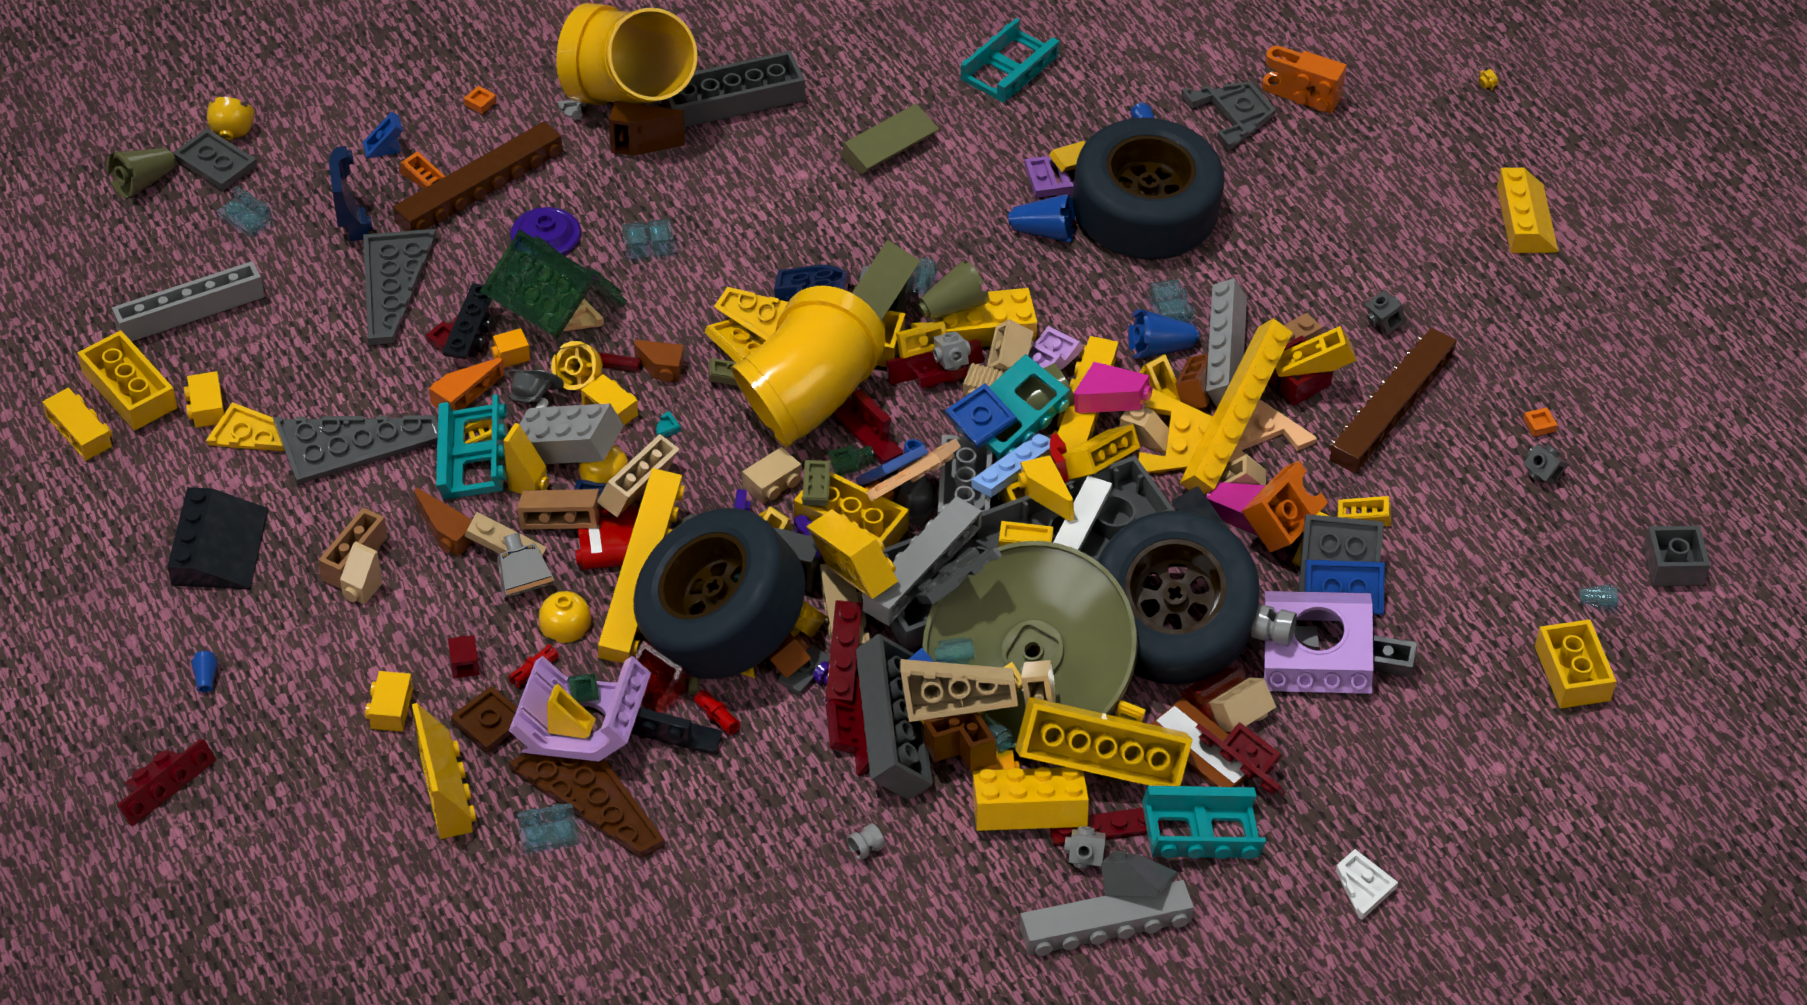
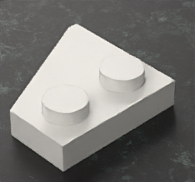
M1356 849L1337 864L1336 873L1361 920L1397 889L1398 882Z

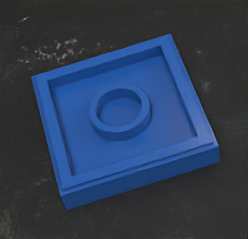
M986 383L945 410V415L976 449L1017 422V417Z

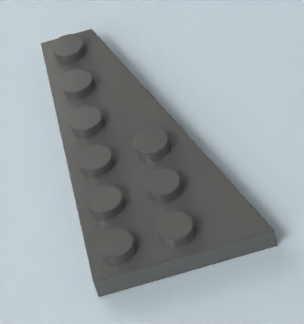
M436 229L363 235L369 345L394 343L437 236Z
M404 415L403 418H387V416H377V418L323 416L321 419H306V417L282 419V417H273V423L297 485L438 442V421L435 415Z

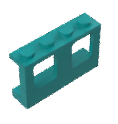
M1015 18L1010 24H1006L998 34L992 36L985 45L979 47L973 55L962 62L960 66L961 80L1005 103L1059 56L1060 41L1054 37L1046 43L1037 40L1019 30L1020 19ZM1012 41H1017L1035 51L1021 64L1000 53ZM985 64H989L1008 74L995 88L974 78L972 75Z
M1025 354L989 386L1017 417V422L1022 427L1006 442H1001L994 437L985 443L984 446L996 455V462L1035 436V433L1041 428L1045 429L1058 412H1064L1070 404V390ZM1032 376L1037 377L1057 394L1041 410H1035L1015 393Z
M498 394L493 395L492 405L453 411L449 402L439 403L436 486L443 499L503 491V480L507 479L504 465L505 451L503 441L507 436V428L504 424V419L508 418L506 404L501 403ZM492 419V440L465 444V426L467 423ZM491 460V478L493 481L464 485V467L466 464Z
M1148 786L1142 800L1152 857H1190L1193 859L1200 857L1218 859H1253L1260 857L1266 839L1265 837H1259L1252 807L1257 797L1255 788ZM1158 821H1186L1189 825L1191 836H1160ZM1211 822H1240L1244 837H1214Z

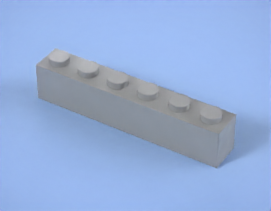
M253 261L111 308L117 331L121 330L132 342L264 298L265 296L261 276Z
M1235 278L1212 286L1206 392L1216 407L1220 404L1244 356L1247 296Z
M957 496L949 504L946 503L942 507L940 514L926 524L924 531L919 536L913 537L904 552H899L896 555L893 564L896 567L894 574L898 582L874 599L862 593L863 611L889 626L915 598L914 595L920 591L918 587L926 580L933 579L939 573V570L981 528L982 510Z
M1184 880L1172 882L1159 896H1102L1020 913L1019 928L1028 956L1034 954L1045 956L1053 950L1063 948L1065 950H1073L1082 944L1092 943L1098 945L1111 938L1127 939L1135 933L1145 931L1147 933H1155L1161 928L1169 926L1175 928L1183 927L1188 922H1192L1194 906Z

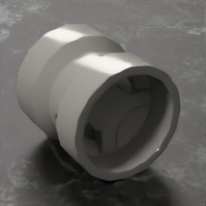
M873 823L865 826L862 832H854L847 836V843L852 853L858 849L860 850V855L856 857L860 861L867 858L870 852H878L885 847L883 835Z

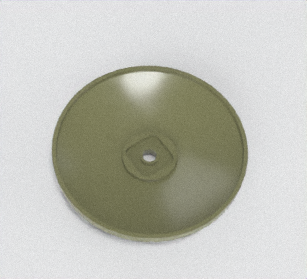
M1024 541L997 547L1002 554L1000 558L996 561L990 560L982 567L983 570L976 575H969L960 582L961 585L932 605L924 630L923 649L935 662L1002 668L1013 662L1022 676L1024 662L1051 660L1056 703L1108 715L1115 709L1130 684L1138 651V632L1131 605L1124 590L1113 575L1098 561L1075 548L1047 541ZM1030 646H1039L1040 653L1038 656L1031 658L1026 655V651ZM1023 689L1017 692L1018 706L987 710L981 714L982 719L995 737L996 747L1016 751L1015 748L1026 709Z

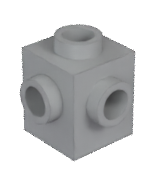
M949 332L933 337L935 347L933 348L934 359L945 369L956 370L961 368L962 365L969 364L970 345L960 334Z
M1079 826L1078 830L1072 829L1071 837L1065 838L1064 853L1069 854V862L1074 863L1075 867L1084 869L1090 868V865L1101 866L1104 854L1105 833L1095 832L1094 828Z

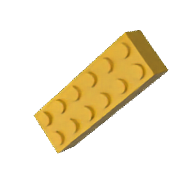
M1029 697L1015 750L1020 757L1144 785L1181 786L1193 739L1186 732Z

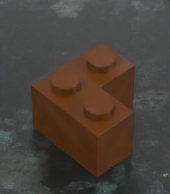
M979 712L924 720V745L934 762L961 755L971 772L996 765V739Z

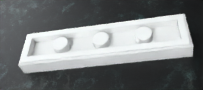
M1087 476L1073 503L1074 520H1064L1053 543L1081 550L1112 489V483Z

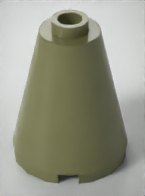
M166 148L117 151L108 155L106 170L107 174L112 173L114 179L111 182L112 187L123 198L135 196L174 169L176 159L174 154Z
M964 259L920 298L918 308L925 318L929 317L933 320L989 303V294L987 291L982 292L981 285L984 284L975 267Z

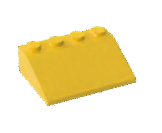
M418 703L412 704L419 754L439 838L444 839L473 832L472 822H476L474 806H468L467 800L471 799L468 783H462V778H466L463 762H457L456 757L460 756L457 740L452 741L450 731Z

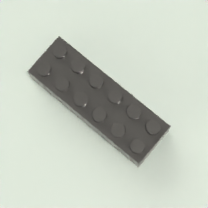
M786 51L695 71L690 82L682 91L670 98L661 100L663 108L684 110V126L688 127L805 101V78L792 52Z
M877 634L856 649L870 769L869 774L871 780L906 799H912L933 785L929 752L924 745V726L920 720L909 722L901 677L900 659L908 660L914 653L881 634Z

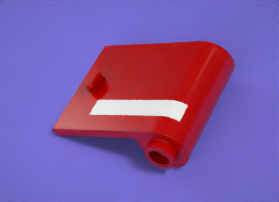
M638 506L628 507L619 517L614 516L606 509H602L597 528H578L580 549L575 550L576 564L582 565V570L619 567L623 565L637 519Z

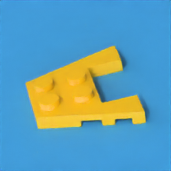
M1153 389L1152 396L1149 401H1146L1145 407L1154 410L1156 414L1170 416L1165 456L1139 452L1138 460L1148 474L1167 473V471L1174 470L1185 471L1213 416Z

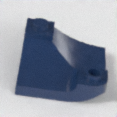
M339 146L332 151L329 159L338 227L348 226L350 242L364 240L363 235L373 230L371 216L366 217L365 207L360 208L346 182L347 176L350 175L349 165L354 164L352 150H347L346 146Z
M813 265L778 270L774 286L775 298L789 302L799 291L814 286H831L847 291L848 288H851L852 284L850 271H845L832 265Z

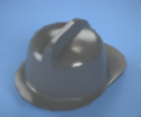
M515 369L509 371L512 377L510 396L513 401L536 403L544 396L547 390H557L564 386V381L559 376L547 371Z
M923 476L915 482H911V480L904 482L893 502L909 509V522L918 527L929 518L937 506L939 498L938 494L934 493L933 487L927 481L926 476Z

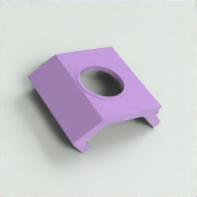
M1265 591V605L1274 607L1276 612H1279L1281 609L1297 613V620L1341 621L1344 628V635L1341 641L1336 646L1327 650L1318 651L1306 648L1296 639L1294 634L1289 646L1273 643L1272 638L1265 641L1264 679L1269 691L1372 694L1373 610L1371 593Z
M542 656L534 663L509 731L524 743L521 753L601 761L628 743L651 672L631 656L625 660L616 683L572 679L566 677ZM559 684L581 706H588L601 711L605 715L602 727L596 732L591 733L586 739L548 733L547 702L553 687Z

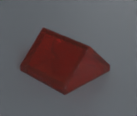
M643 641L634 658L651 672L641 703L653 711L662 713L687 690L686 669L662 655L648 642Z
M1225 668L1209 678L1194 683L1181 691L1180 695L1218 725L1209 702L1246 679L1241 668Z

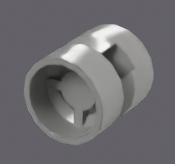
M1259 604L1251 629V637L1263 641L1272 638L1273 643L1289 646L1296 626L1297 613L1283 609L1276 612L1274 607Z

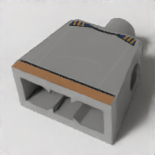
M519 533L504 537L508 551L500 553L497 557L504 599L551 585L554 582L553 576L535 543L523 546Z

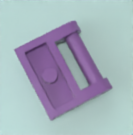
M1050 156L1025 159L1024 166L1035 198L1061 194L1073 195L1074 183L1071 182L1068 171L1061 172ZM1052 167L1057 169L1062 183L1056 182Z

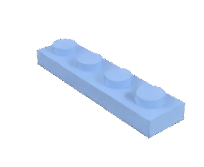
M1037 433L971 479L972 488L989 497H993L1018 479V473H1021L1020 462L1051 456L1050 438Z

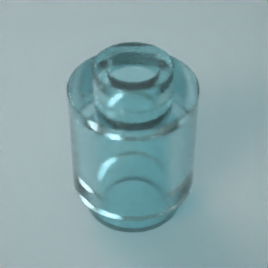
M963 636L941 640L938 642V647H934L936 662L967 664L969 660L975 659V648L972 638L965 639Z

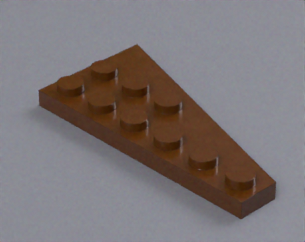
M526 753L508 762L510 770L638 857L643 858L665 846V839L605 759L590 761Z

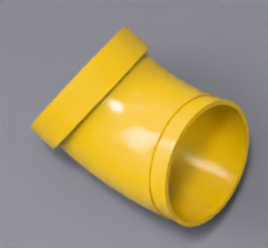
M584 3L577 6L570 13L562 27L556 55L558 78L565 94L575 102L604 105L615 101L635 104L661 101L678 94L693 77L697 65L696 42L688 26L669 11L659 8H643L633 12L619 11L610 5Z
M831 286L809 287L799 291L789 300L777 322L774 334L756 350L744 357L741 362L731 366V371L739 388L757 416L766 426L774 431L776 439L785 448H788L793 442L806 436L830 417L853 393L859 383L871 375L885 347L884 328L874 310L858 296Z

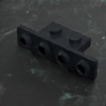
M476 283L471 285L442 350L443 356L465 360L467 356L475 358L478 351L483 350L486 332L490 333L493 326V319L489 315V306L496 292L495 287Z
M639 707L631 734L712 755L716 753L723 736L721 730L691 723V720Z

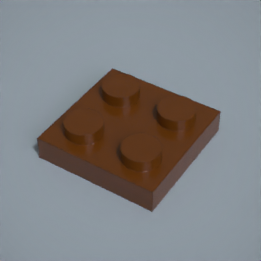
M490 686L451 715V723L488 754L512 735L509 729L518 707L493 686Z

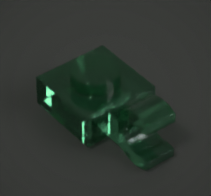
M850 445L828 451L829 461H831L832 469L837 475L860 470L859 464L864 466L875 463L872 446H865L854 451L853 446Z

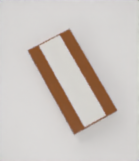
M1184 698L1150 723L1186 732L1193 739L1186 766L1212 787H1237L1248 778L1240 770L1242 765L1235 760L1231 764L1219 754L1221 749L1215 745L1210 748L1198 738L1200 733L1195 728L1198 723L1222 741L1229 734Z

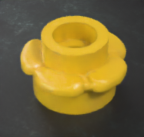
M1491 69L1480 72V77L1478 78L1480 85L1484 89L1490 88L1494 90L1493 88L1499 84L1496 74Z

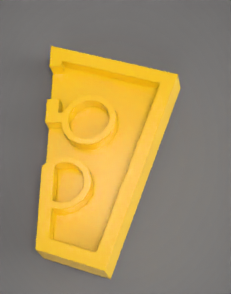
M727 287L714 305V308L766 341L776 331L777 322L788 302L774 297L769 298Z
M233 402L206 440L210 446L284 451L273 423V417Z

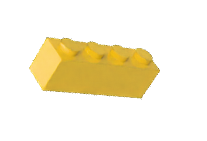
M1129 424L1108 429L1062 454L1066 460L1068 480L1095 474L1141 448L1134 425Z

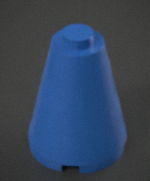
M1070 194L1015 206L1008 214L1009 225L1015 231L1063 242H1071L1073 239L1075 228L1070 227L1072 221H1075L1074 200L1073 197H1070Z
M1137 309L1132 314L1131 318H1135L1134 325H1129L1128 344L1130 350L1135 349L1136 354L1133 357L1136 359L1191 349L1198 343L1199 331L1195 328L1194 324L1143 309Z

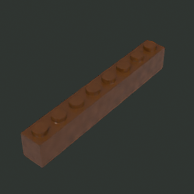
M545 121L541 122L394 205L395 223L404 231L426 230L438 222L445 221L453 213L464 210L469 204L476 200H482L490 192L501 189L506 183L520 178L532 168H538L546 160L557 157L563 151L562 136Z
M1432 327L1425 335L1421 334L1416 342V346L1406 352L1402 363H1397L1394 366L1391 376L1383 379L1379 390L1369 396L1365 407H1360L1355 414L1354 420L1351 423H1346L1339 438L1335 437L1329 446V451H1331L1329 461L1356 474L1453 357L1457 340Z

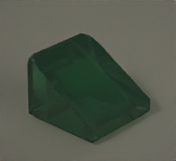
M595 673L568 677L567 687L569 694L578 703L599 700Z

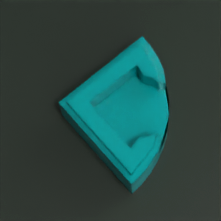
M670 411L660 417L656 427L657 436L661 434L666 438L681 432V426Z

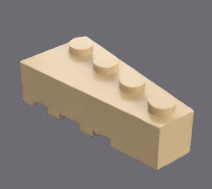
M900 659L901 677L909 722L1018 706L1013 668Z

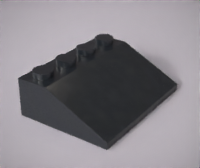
M187 487L167 566L171 585L250 590L268 508L213 488Z

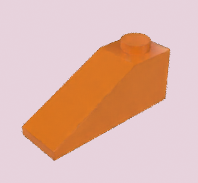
M496 358L446 374L429 388L431 404L439 409V403L449 402L453 411L464 409L504 376L503 360Z

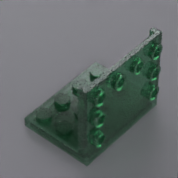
M522 230L518 231L480 290L487 297L557 339L591 286H594L620 308L627 303V300L621 296L623 291L604 278V275L593 268L589 271L559 253L537 235L533 238Z

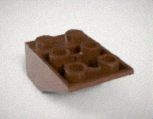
M615 101L609 117L611 153L635 156L684 146V110Z

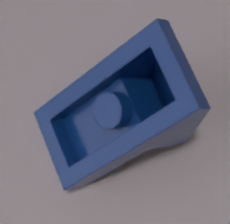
M391 112L363 141L367 158L401 152L397 139L403 131L399 115Z

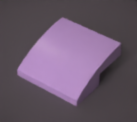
M1048 326L1036 342L1032 341V348L1028 356L1042 368L1056 363L1061 370L1082 351L1084 346L1080 341Z

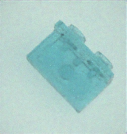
M238 186L233 188L234 199L217 210V215L249 238L271 224V211L268 205L260 202L250 192L244 191Z
M571 803L556 804L552 807L541 809H528L517 813L524 854L579 845L573 805Z

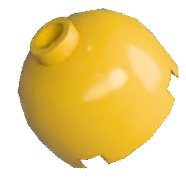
M217 97L213 103L209 102L207 109V122L210 129L227 141L245 136L253 125L255 110L249 104L247 108L240 105L241 100Z
M570 341L560 347L561 350L558 351L557 355L553 356L551 371L564 381L563 388L567 390L581 391L582 388L602 374L603 364L601 356L592 346L584 342Z
M613 444L604 461L579 462L580 479L596 483H607L628 464L626 454L617 445Z
M560 591L551 594L542 603L539 610V628L545 637L554 639L559 643H569L581 639L592 625L591 611L587 602L574 592Z

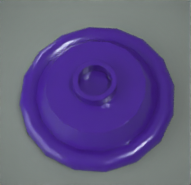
M553 207L535 208L523 213L515 220L510 230L511 242L518 252L529 258L539 260L556 259L568 254L578 245L582 235L580 223L572 214L563 209Z

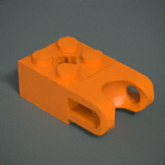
M1273 46L1267 50L1266 64L1277 72L1271 71L1263 78L1262 88L1264 91L1295 101L1297 104L1316 108L1321 112L1333 113L1342 97L1347 64L1307 51L1300 53L1281 46Z
M1300 460L1285 466L1241 510L1270 553L1291 545L1303 532L1304 515H1317L1328 503L1322 492L1312 496L1305 491L1303 477L1307 470Z

